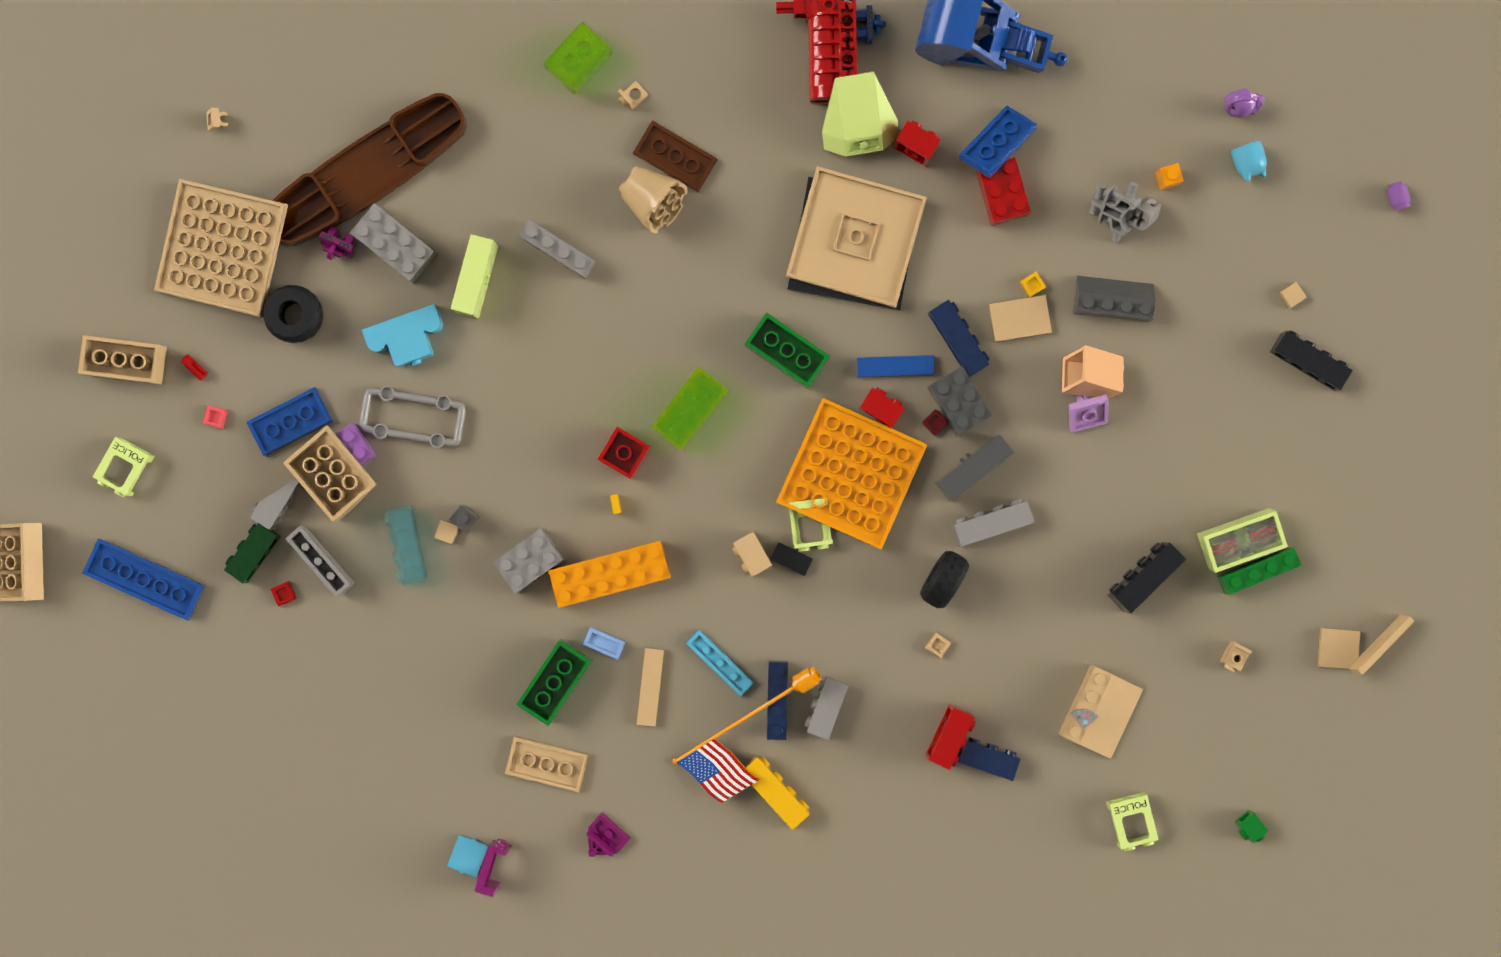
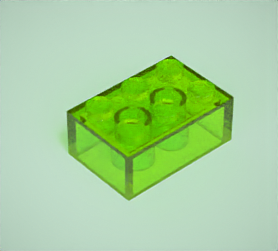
M582 21L543 64L556 79L574 94L612 54V50L603 39Z

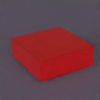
M290 581L270 589L278 607L297 599Z

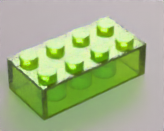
M698 366L651 428L680 451H683L725 398L729 390Z

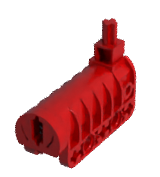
M844 0L776 2V14H793L794 18H806V23H808L809 95L811 104L828 106L835 78L857 74L856 0H849L852 3ZM845 6H846L847 9H848L849 11H851V12H844V13H843V12H841V11H845ZM850 38L851 40H848L849 50H846V42H844V39ZM842 68H844V69H852V70H850L849 72H846V70L843 71Z

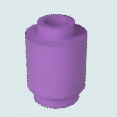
M1399 181L1390 184L1387 193L1391 206L1394 207L1395 211L1411 206L1409 202L1411 198L1406 183L1402 184Z

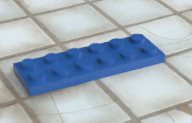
M101 538L97 539L82 572L84 575L185 620H190L205 587L202 583Z

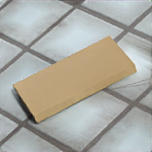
M514 736L505 774L579 793L589 754Z

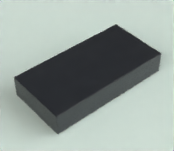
M778 542L771 560L805 576L813 558Z

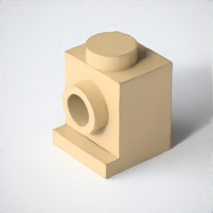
M1230 641L1220 662L1224 663V668L1229 671H1241L1252 651L1236 642ZM1235 655L1239 656L1237 662L1234 661Z

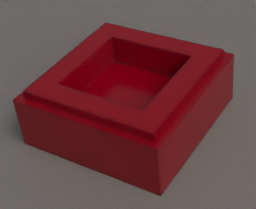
M935 409L921 423L936 436L949 422Z

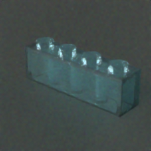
M412 506L386 510L387 515H384L386 526H389L391 534H388L390 544L394 546L395 552L392 553L394 563L398 565L399 571L396 572L398 582L405 586L428 581Z

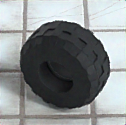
M285 285L277 288L268 296L263 307V320L267 329L276 338L288 343L305 342L316 335L320 329L323 320V308L318 298L310 290L297 285ZM297 303L302 308V317L296 324L288 325L284 317L285 311L291 304Z
M945 551L932 568L920 591L922 600L937 609L946 607L966 576L969 568L967 560L954 551Z

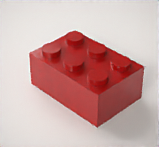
M1016 157L1009 158L991 178L976 170L991 226L1026 217L1031 213Z
M949 703L925 754L926 758L948 770L951 767H955L959 759L957 754L966 745L967 739L965 737L968 731L971 732L975 726L976 721H973L975 717L969 712Z

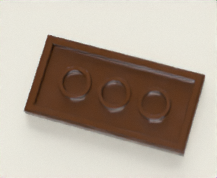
M653 120L633 152L635 156L674 179L681 181L698 193L718 161L714 156Z

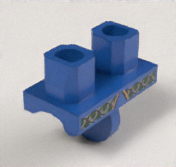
M866 5V9L856 10V22H866V28H856V40L866 41V45H870L873 40V29H875V35H880L881 28L886 27V22L881 21L880 15H875V21H873L872 5Z

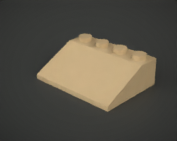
M328 425L283 462L332 522L341 520L377 485Z
M42 523L0 524V601L44 600Z
M1090 665L1058 734L1111 759L1143 689L1096 666ZM1077 709H1087L1094 712L1098 718L1083 729L1071 715V712Z

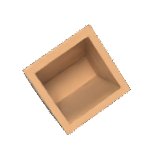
M1086 345L1065 356L1062 369V393L1093 397L1106 394L1108 398L1122 393L1124 388V357Z

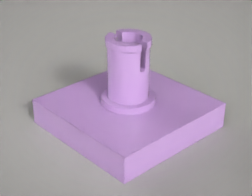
M1106 394L1088 399V396H1083L1082 398L1081 395H1076L1075 399L1077 402L1069 404V429L1071 433L1108 423L1109 400Z

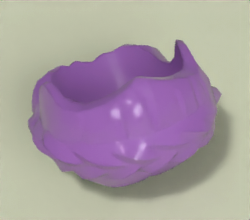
M1243 88L1227 94L1225 97V111L1232 117L1244 118L1250 114L1254 115L1263 106L1265 98L1259 93L1253 94L1247 88Z

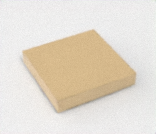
M1320 628L1317 666L1349 669L1359 658L1360 631Z

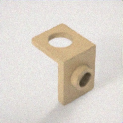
M637 81L624 92L621 88L618 90L620 97L618 100L625 108L628 106L631 110L648 96V93ZM633 89H638L641 92V96L637 100L630 97V92Z

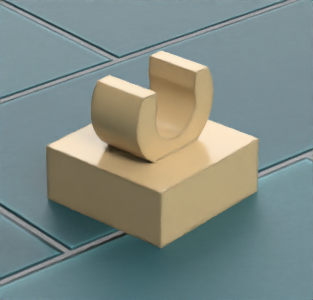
M210 108L206 112L208 131H216L219 128L228 126V123H223L220 120V117L227 116L226 112L219 113V108Z

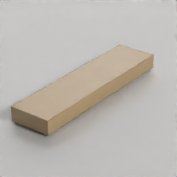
M1399 615L1349 667V670L1352 673L1363 675L1413 624L1414 620L1410 616Z
M645 648L636 725L656 727L664 658L663 649Z

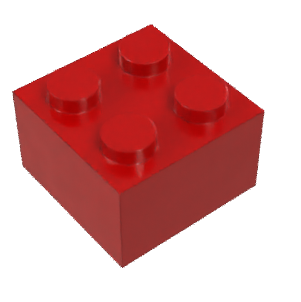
M907 120L893 148L926 167L941 139L938 138L939 136L935 132L930 130L927 132L922 129V126L916 121L910 122Z
M616 427L597 460L632 480L651 446L621 428Z

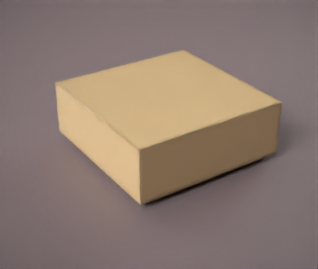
M1297 281L1279 292L1289 309L1307 298Z
M441 520L434 538L453 544L459 528L455 524Z
M934 632L925 648L942 659L952 642Z

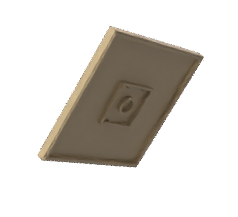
M817 166L785 277L896 308L927 197Z

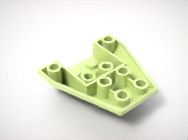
M868 72L835 78L822 128L824 150L847 157L886 149L899 136L898 120L875 73Z

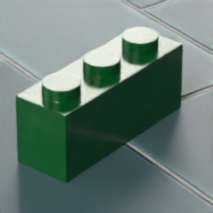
M259 523L257 525L254 524L249 529L247 539H243L238 544L236 554L234 556L231 555L225 563L227 566L224 571L242 584L249 582L281 538L275 531L269 530Z

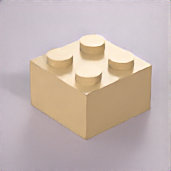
M754 532L733 542L734 547H732V550L737 558H742L744 563L741 566L746 575L751 574L753 577L772 566Z

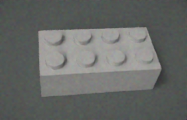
M375 203L350 232L413 284L438 255Z

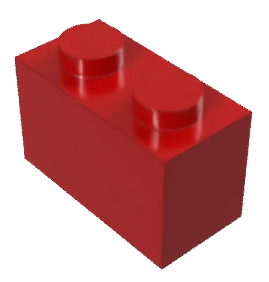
M878 387L876 390L872 388L859 409L885 426L893 428L905 409L902 407L903 403L895 398L889 399L885 396L887 393Z

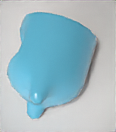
M1261 141L1249 143L1230 151L1237 172L1242 175L1246 182H1249L1252 176L1266 177L1267 158Z

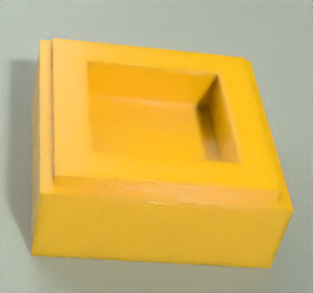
M1037 271L1020 281L1029 298L1046 288Z
M610 495L613 514L622 513L619 495Z

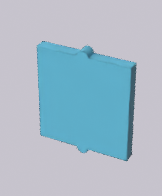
M459 834L447 867L460 871V874L466 873L477 878L489 845L476 841V838L471 839Z

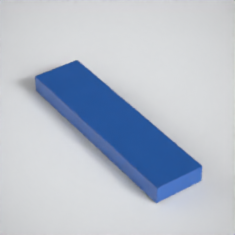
M934 355L857 358L858 377L934 375Z

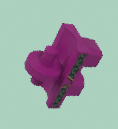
M329 227L326 232L321 231L319 235L321 238L320 244L324 246L323 251L328 253L327 259L333 260L335 256L341 258L342 255L352 258L356 243L355 237L346 234L342 241L338 239L340 235L339 230L334 227Z

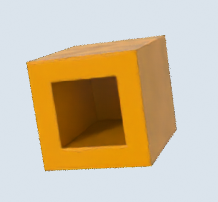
M1179 163L1162 167L1155 172L1160 191L1178 186L1184 181Z

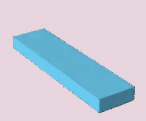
M698 630L686 642L740 697L754 684L701 630Z

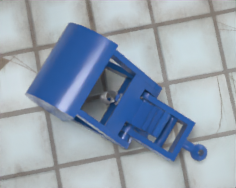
M928 0L915 52L919 56L941 66L950 63L998 71H1006L1008 63L1040 73L1045 70L1047 59L1054 61V64L1057 66H1064L1068 60L1067 55L1063 52H1050L1053 39L1052 34L1019 24L1020 14L1001 0ZM983 2L992 8L982 7ZM979 16H985L983 26L976 29ZM1038 40L1041 41L1037 61L1033 62L1032 59ZM967 52H969L970 54L974 55L975 57H974V58H968V57H961V56L964 55V54H966ZM1016 53H1026L1025 58L1016 56Z

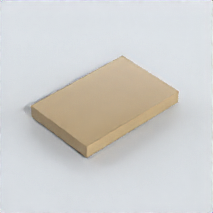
M1046 295L989 304L994 342L1052 333Z

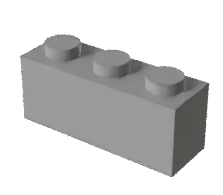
M827 676L825 680L820 681L817 689L820 691L818 698L814 697L811 708L814 709L811 716H807L804 724L807 727L806 731L808 733L829 740L848 684Z

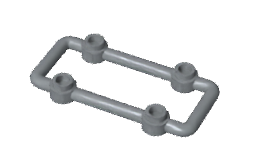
M383 386L381 389L369 388L364 393L359 427L363 432L371 433L378 439H385L389 436L430 443L434 448H442L443 446L455 447L461 441L466 407L462 402L453 401L446 395L435 398L398 392L390 386ZM371 396H380L384 401L400 399L436 405L443 411L450 408L458 409L454 439L445 438L441 433H434L430 436L389 429L385 424L381 423L375 426L367 425Z

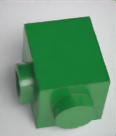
M1250 810L1234 821L1240 829L1238 833L1245 841L1260 842L1265 838V834L1269 832L1257 815Z

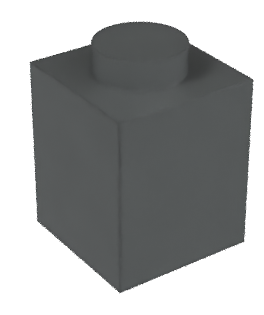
M460 505L449 520L463 532H468L479 516L467 506Z

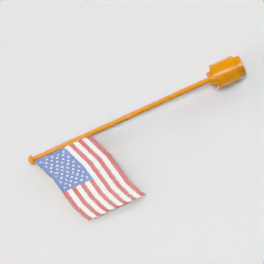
M813 666L793 676L792 687L677 759L673 758V764H679L692 774L707 793L721 803L754 784L760 779L750 773L735 755L718 742L716 738L791 691L796 690L797 692L805 693L818 685L819 681L822 680L819 671Z

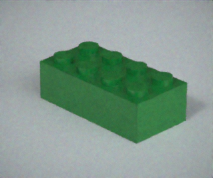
M767 312L745 342V347L806 389L809 388L830 357L827 353Z
M560 639L516 705L549 726L593 659L563 639Z

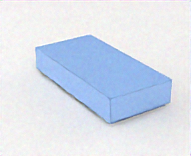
M590 627L583 645L618 660L626 642Z

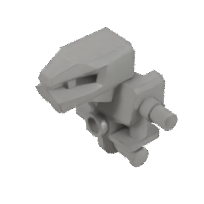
M1130 182L1125 194L1117 191V185H1113L1106 192L1105 196L1103 194L1107 186L1103 183H1098L1096 193L1091 199L1092 206L1089 214L1097 216L1099 208L1101 209L1097 222L1106 221L1110 223V230L1114 233L1112 237L1113 242H1119L1121 235L1127 234L1132 227L1141 231L1146 230L1158 218L1161 204L1156 203L1155 198L1152 196H1146L1143 200L1137 196L1136 188L1138 184L1136 182Z

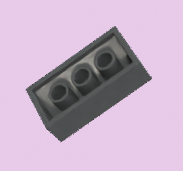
M1077 276L1073 314L1150 322L1154 320L1155 312L1154 284Z

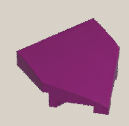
M603 812L588 828L589 857H595V855L613 856L631 838Z

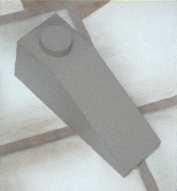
M295 479L261 500L259 504L256 503L251 509L252 515L250 518L269 530H275L302 485Z

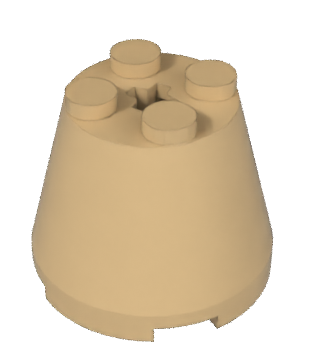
M636 166L632 169L629 178L620 185L619 191L623 201L644 227L652 233H658V229L663 226L667 228L680 213L683 207L681 203L683 196L687 194V186L677 179Z

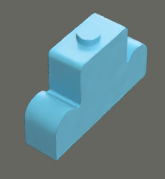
M432 304L362 330V333L370 350L376 353H384L389 348L395 366L401 368L410 365L413 367L421 364V360L434 355L427 332L431 334L439 333L443 328V321L438 307Z

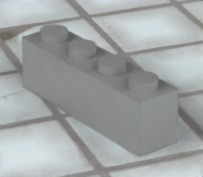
M528 219L519 233V237L584 279L587 278L595 265L593 259Z
M1020 498L1011 501V506L1004 508L1002 504L993 507V512L985 513L984 510L975 513L974 518L967 519L966 516L957 519L956 524L952 526L959 547L1035 523L1028 501L1022 502Z
M299 526L285 538L335 597L342 596L355 584L306 526Z

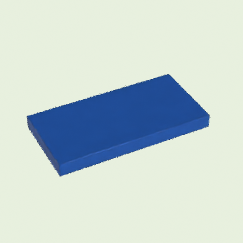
M1006 105L959 154V159L988 178H991L1037 129V124Z
M316 387L246 423L263 456H267L333 422Z

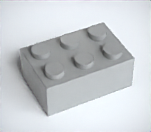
M539 529L493 563L516 594L565 559L543 529Z

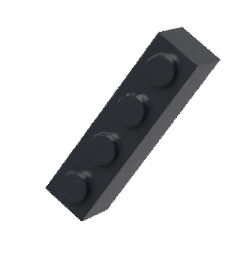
M1294 331L1281 332L1270 353L1333 391H1339L1343 388L1353 371L1348 368L1349 365L1347 363L1333 359L1332 354L1325 350H1318L1315 348L1316 345L1314 343L1298 338L1299 335Z

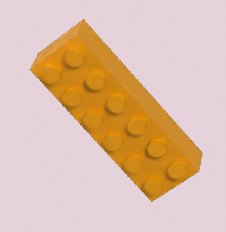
M662 540L548 571L558 608L671 578Z

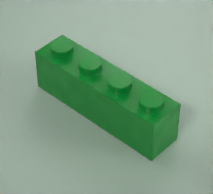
M1287 547L1217 577L1224 594L1231 595L1302 565L1295 548Z

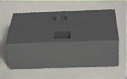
M1000 434L994 436L973 454L967 453L965 460L963 458L959 459L961 463L935 482V484L948 501H953L1010 457L1014 451Z

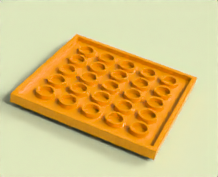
M822 398L776 503L882 550L927 444ZM824 498L825 501L822 506H816L813 502L814 499ZM811 500L814 507L799 509L789 503Z

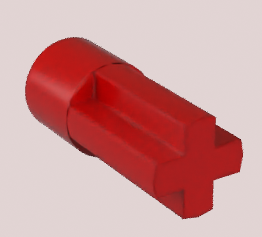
M189 354L182 358L181 363L200 381L206 378L208 372Z

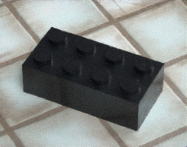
M1157 542L1150 549L1151 553L1147 557H1141L1136 563L1138 566L1133 571L1131 569L1123 575L1124 579L1119 584L1115 583L1109 589L1110 593L1107 596L1123 612L1132 614L1186 560L1170 542Z

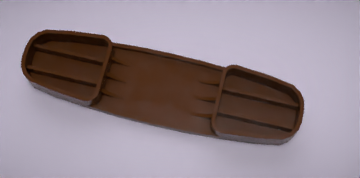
M435 93L394 113L388 122L361 137L313 172L305 173L272 200L288 205L280 242L287 246H298L318 237L321 231L326 232L329 227H336L364 211L431 164L460 139L467 128L465 115L456 101L444 93Z

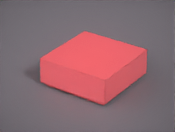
M208 405L203 424L223 429L228 410Z

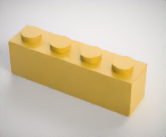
M757 755L745 766L750 773L760 779L752 784V786L793 830L810 815L808 811L810 807L803 799L799 801L796 798L795 794L797 793L790 785L786 787L782 782L783 777L777 771L773 772L769 768L771 764L764 756L760 758Z

